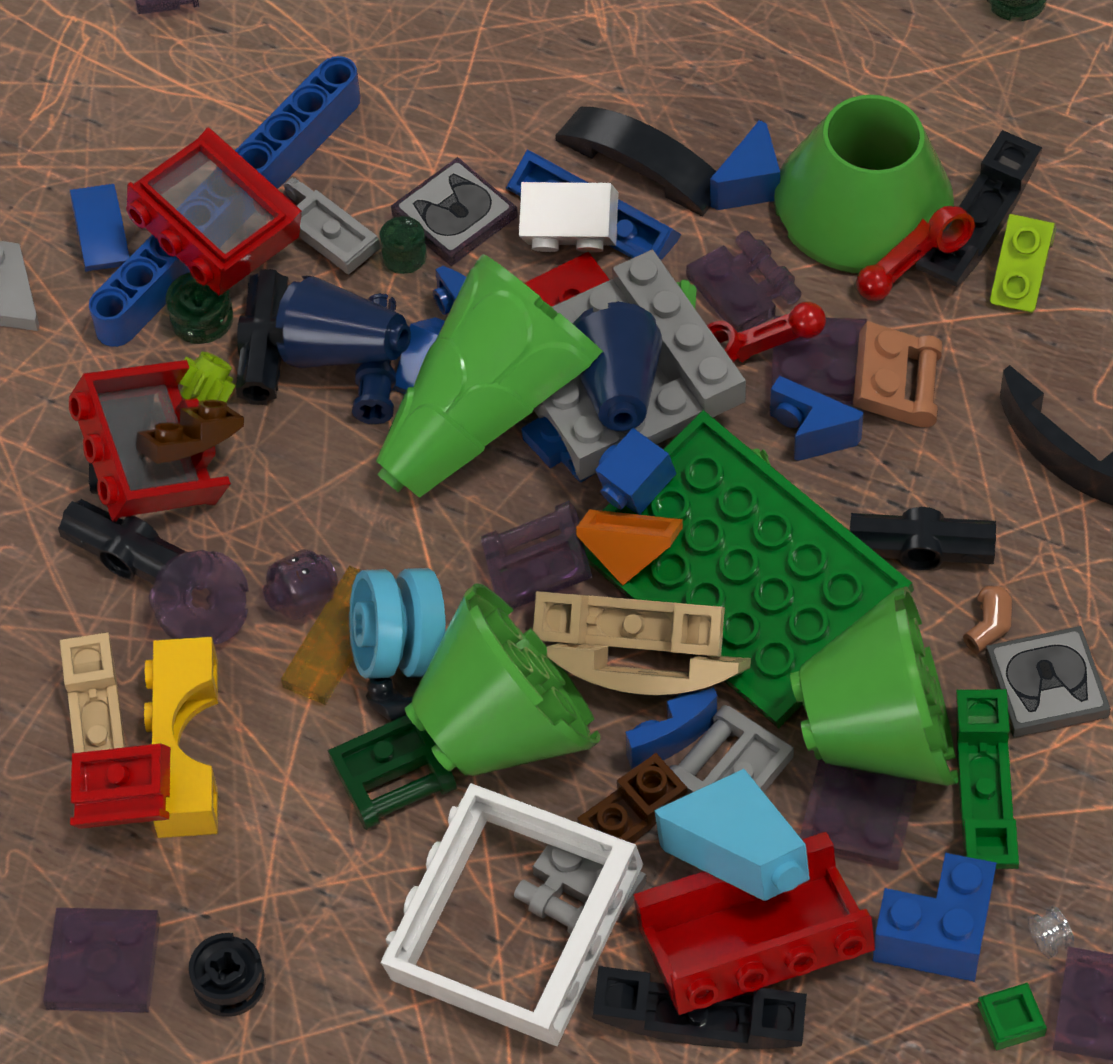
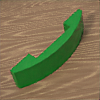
M1007 689L957 690V760L965 857L996 862V869H1018L1016 819L1013 818L1008 747L1010 729Z

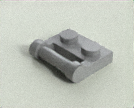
M723 705L713 716V725L679 765L670 766V769L688 787V792L685 796L742 769H745L760 789L765 792L792 760L794 747L732 707ZM729 736L739 738L703 781L695 777Z

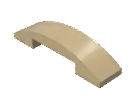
M536 591L533 631L542 641L602 645L721 657L725 607Z
M109 633L60 640L64 684L68 692L74 753L126 747Z
M561 642L547 646V657L571 674L604 688L644 695L678 694L706 688L750 669L751 658L699 655L690 659L689 673L607 666L608 646Z

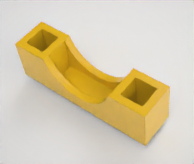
M212 637L154 640L153 660H145L146 688L153 689L152 702L144 704L146 732H152V744L162 743L171 747L170 797H166V811L169 812V820L153 821L158 838L218 834V788L212 766L195 761L179 748L182 732L192 718L201 711L218 704V659Z

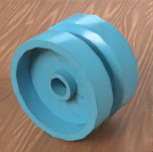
M386 569L361 570L356 575L350 598L349 628L354 662L362 677L365 679L389 678L395 674L398 667L407 677H423L446 630L441 586L435 572L431 569H404L398 574L396 579Z

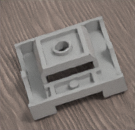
M653 249L613 267V279L552 306L557 313H561L571 323L590 308L597 312L608 309V303L618 301L636 304L654 316L662 334V349L646 418L634 429L655 444L679 434L702 410L713 418L745 402V378ZM579 375L534 408L539 419L546 417L561 436L572 459L576 475L580 480L596 473L595 469L598 467L603 453L610 446L618 445L630 431H614L601 423Z

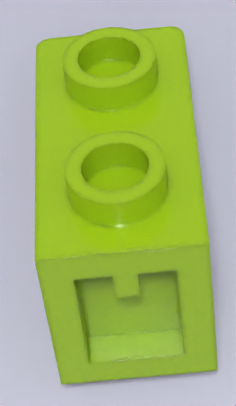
M1009 214L990 296L991 304L1029 313L1035 311L1049 248L1053 247L1057 230L1055 223Z

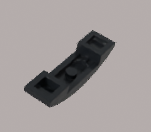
M580 107L555 135L557 142L590 159H593L600 152L665 186V198L702 217L711 207L710 179L716 173V170L680 142L642 121L603 108Z
M1002 130L981 162L980 175L959 206L974 219L975 227L971 238L963 247L951 253H944L938 248L933 247L917 262L916 269L958 287L982 260L1004 227L1009 214L1015 208L1042 153V147ZM950 222V223L946 226V228L944 229V231L947 230V229L950 227V225L952 224V222Z
M1009 365L1005 368L1002 375L1000 400L1009 424L1023 445L1045 468L1059 479L1092 498L1113 505V452L1102 461H1099L1041 413L1044 393L1012 366Z
M603 966L598 967L592 1018L605 1024L640 1035L692 1045L734 1049H777L802 1046L807 997L805 993L761 988L754 991L753 995L741 994L714 1003L706 1008L678 1015L665 984L650 982L651 973Z

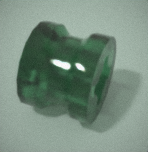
M400 216L388 220L381 227L379 236L385 266L389 270L400 274L412 273L420 269L427 258L424 229L420 222L412 217Z

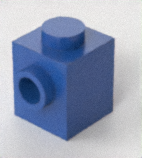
M634 428L627 433L618 445L610 446L603 453L598 467L595 469L602 484L600 493L614 507L622 510L624 506H627L638 515L646 509L677 474L670 455Z

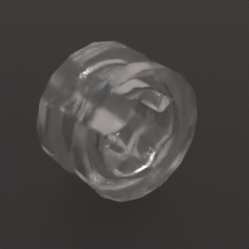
M1054 905L1045 909L1043 917L1038 914L1028 917L1030 933L1039 950L1048 959L1057 956L1058 948L1061 947L1064 950H1069L1075 945L1074 936L1066 918Z

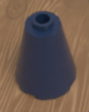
M302 276L304 280L302 282L293 281L281 299L276 317V328L283 329L284 343L277 342V347L283 361L292 367L311 368L396 360L402 352L407 350L410 344L411 330L403 315L320 278Z
M619 301L608 303V309L597 312L590 308L584 311L572 324L603 352L579 376L601 423L614 431H628L638 427L646 418L662 349V334L654 316L636 304Z

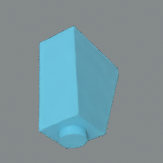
M745 769L654 810L659 843L665 852L763 901L783 892L793 890L798 885L810 880L806 844Z

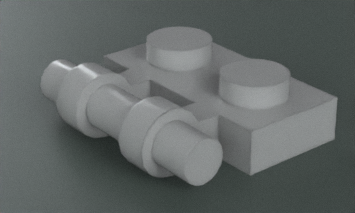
M548 844L533 865V876L543 880L545 883L537 887L523 879L516 887L514 897L529 905V912L540 918L549 916L566 925L568 933L571 934L604 865ZM640 871L617 919L618 922H621L633 904V894L641 892L645 886V873ZM565 892L583 902L584 905L576 908L559 898Z

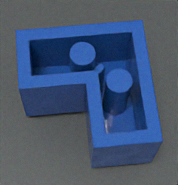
M945 853L936 898L885 888L875 933V950L873 951L872 961L975 982L997 863Z

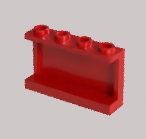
M827 832L802 839L806 844L810 880L798 885L793 890L783 892L766 901L705 871L633 894L639 930L678 1015L706 1008L714 1003L747 992H754L763 987L796 976H802L844 960L854 959L875 950L872 917L867 909L859 910L836 867L834 845Z

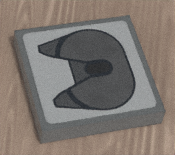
M1081 626L986 646L985 655L996 688L1007 689L1009 727L1013 738L1109 718L1111 708Z

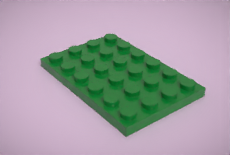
M702 410L663 449L670 455L677 474L640 514L683 519V528L672 545L626 584L622 585L577 536L570 544L579 556L629 599L725 607L721 656L751 658L750 669L724 682L779 729L803 704L796 701L791 685L790 673L800 671L802 664L895 589L906 586L910 593H912L914 588L909 579ZM611 503L602 510L636 514L627 506L620 510Z

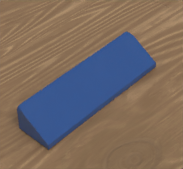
M527 149L506 189L521 196V182H588ZM618 199L616 245L609 246L631 258L653 249L659 259L662 260L678 242L681 234Z

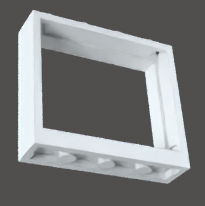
M470 783L458 807L452 806L448 818L449 827L442 841L435 842L429 851L426 861L427 871L420 885L414 886L407 895L404 904L405 915L397 931L390 932L385 939L388 947L382 957L381 964L390 979L396 983L558 1046L643 866L642 859L636 844ZM487 821L604 865L534 1012L416 966Z

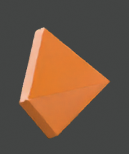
M589 509L576 527V536L611 574L624 585L672 545L683 528V519Z

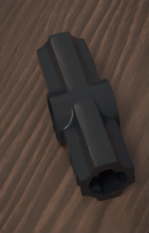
M260 269L259 273L250 276L245 316H240L238 321L237 348L240 358L236 393L237 398H242L252 405H266L268 401L276 399L280 379L281 355L278 352L277 342L284 343L283 329L276 328V317L281 299L290 283L289 277L283 276L273 269Z
M83 499L77 502L72 501L64 510L58 527L60 537L97 555L104 566L119 577L131 579L136 575L176 596H179L181 593H187L195 583L196 575L200 568L199 558L161 539L154 528L144 520L136 516H127L124 519L118 518L117 521L112 522L109 512Z
M914 507L905 511L902 516L851 513L850 532L882 558L900 559L901 563L908 568L931 570L940 566L942 562L994 564L996 521L944 518L940 511L930 507Z

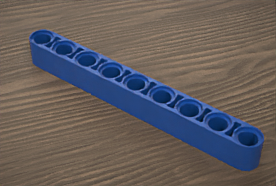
M334 56L323 61L235 151L279 189L360 104L361 95L355 63L343 56ZM219 167L177 209L219 249L256 212L253 206V198L239 185L234 188L228 187L222 178V170ZM151 235L89 300V310L97 339L104 345L118 347L132 340L193 277L189 268L179 258L168 255L162 249L154 235Z

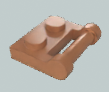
M867 321L859 332L853 407L917 427H931L936 424L938 408L934 403L937 361L942 357V341L935 336L916 337ZM908 358L918 361L915 402L904 399Z

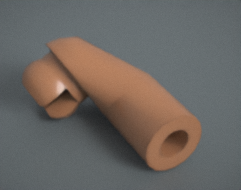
M986 586L978 594L977 601L983 602L980 605L981 610H983V621L963 635L965 644L975 654H979L987 645H991L1011 628L1012 598L1008 591L1001 586Z

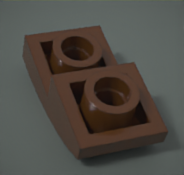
M202 400L198 403L197 407L181 408L180 424L159 423L155 425L153 430L137 431L136 449L156 464L187 458L231 437L244 427V417L229 408L224 401Z
M655 753L616 780L617 790L577 818V822L627 842L635 843L656 825L654 810L684 797L688 792V787L662 758Z

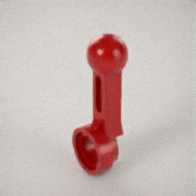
M944 206L932 215L929 223L922 219L918 226L877 264L866 266L859 272L856 279V287L859 294L870 301L882 300L890 293L893 283L933 247L938 248L944 253H951L963 247L973 234L975 227L973 217L961 207ZM950 222H952V224L950 225V227H949L947 230L944 231V229L946 228V226H947Z
M802 302L797 304L790 313L743 332H737L726 321H715L707 326L719 343L728 341L724 350L734 363L738 358L742 363L755 354L799 337L811 339L818 336L825 328L826 316L818 304Z

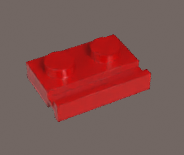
M158 743L72 753L71 803L74 804V817L70 818V825L83 829L169 820V812L166 811V797H170L171 747Z

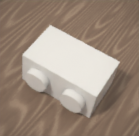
M521 182L519 237L528 245H532V250L540 252L558 251L559 245H576V250L581 252H602L603 245H616L619 192L611 183Z

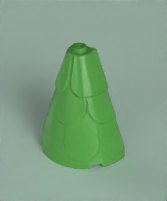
M482 254L474 267L468 272L436 341L430 347L422 362L414 386L408 387L377 457L376 462L383 467L377 475L398 493L406 486L420 498L481 454L486 445L531 414L535 407L589 368L603 351L561 313H557L550 305L544 302L531 288L496 261Z

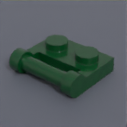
M407 715L328 750L329 759L353 803L365 830L380 824L379 818L440 791L444 795L457 789L452 772L446 770L439 763L431 750L436 744L426 730L420 731ZM426 764L431 771L430 774L373 800L369 798L366 792Z

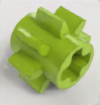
M201 352L195 361L186 356L184 360H187L190 368L179 383L183 385L180 390L181 396L184 399L197 398L199 402L212 399L227 403L236 386L232 383L233 378L228 376L232 367L223 359L208 352Z

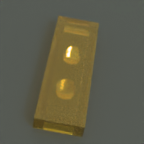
M349 566L283 674L281 678L283 688L321 704H327L353 660L349 628L350 598L355 577L361 570Z

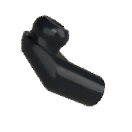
M390 677L371 678L367 683V690L369 692L366 694L370 707L391 722L407 715L405 707L412 702L413 696L404 697L394 689Z

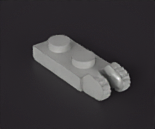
M293 177L284 183L287 195L297 203V207L302 211L299 237L349 275L380 249V241L377 235L318 190H311Z

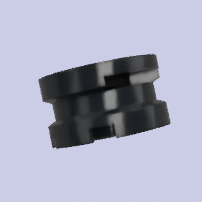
M233 933L216 934L202 941L191 955L189 961L191 983L198 1002L208 1012L224 1017L237 1016L249 1011L261 999L265 990L266 978L260 954L256 946L249 939L245 938L244 940L234 937ZM255 989H257L254 996L251 997L248 1001H246V998H248L255 991ZM240 1002L242 1004L235 1008H226V1005H234Z

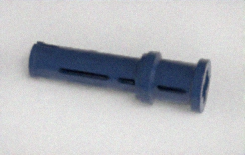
M374 294L368 298V300L392 311L396 310V300L393 297L389 299L387 307V294ZM391 360L362 363L355 371V383L359 389L358 397L353 401L352 414L356 419L367 424L385 423L393 417L394 405L390 400V392L396 385V373L391 366Z

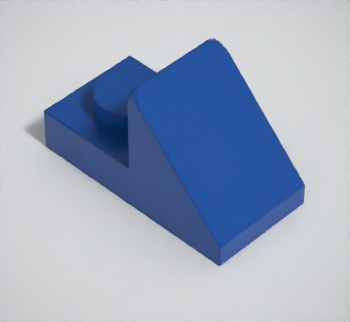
M779 375L771 388L770 416L776 418L784 426L799 428L795 435L794 460H804L857 446L861 441L864 412Z

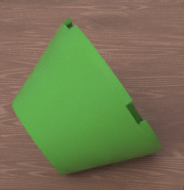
M860 95L849 98L834 107L787 157L780 168V183L775 189L774 206L776 215L780 216L782 223L788 230V238L803 253L828 267L845 272L859 273L864 267L877 264L907 237L922 219L929 223L932 215L944 206L954 207V196L950 180L917 115L908 106L893 98L881 95ZM860 167L874 168V169H877V170L863 169V168H860Z

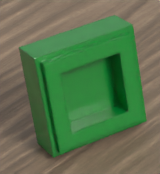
M1028 982L978 998V1008L996 1051L1046 1035L1047 1027Z

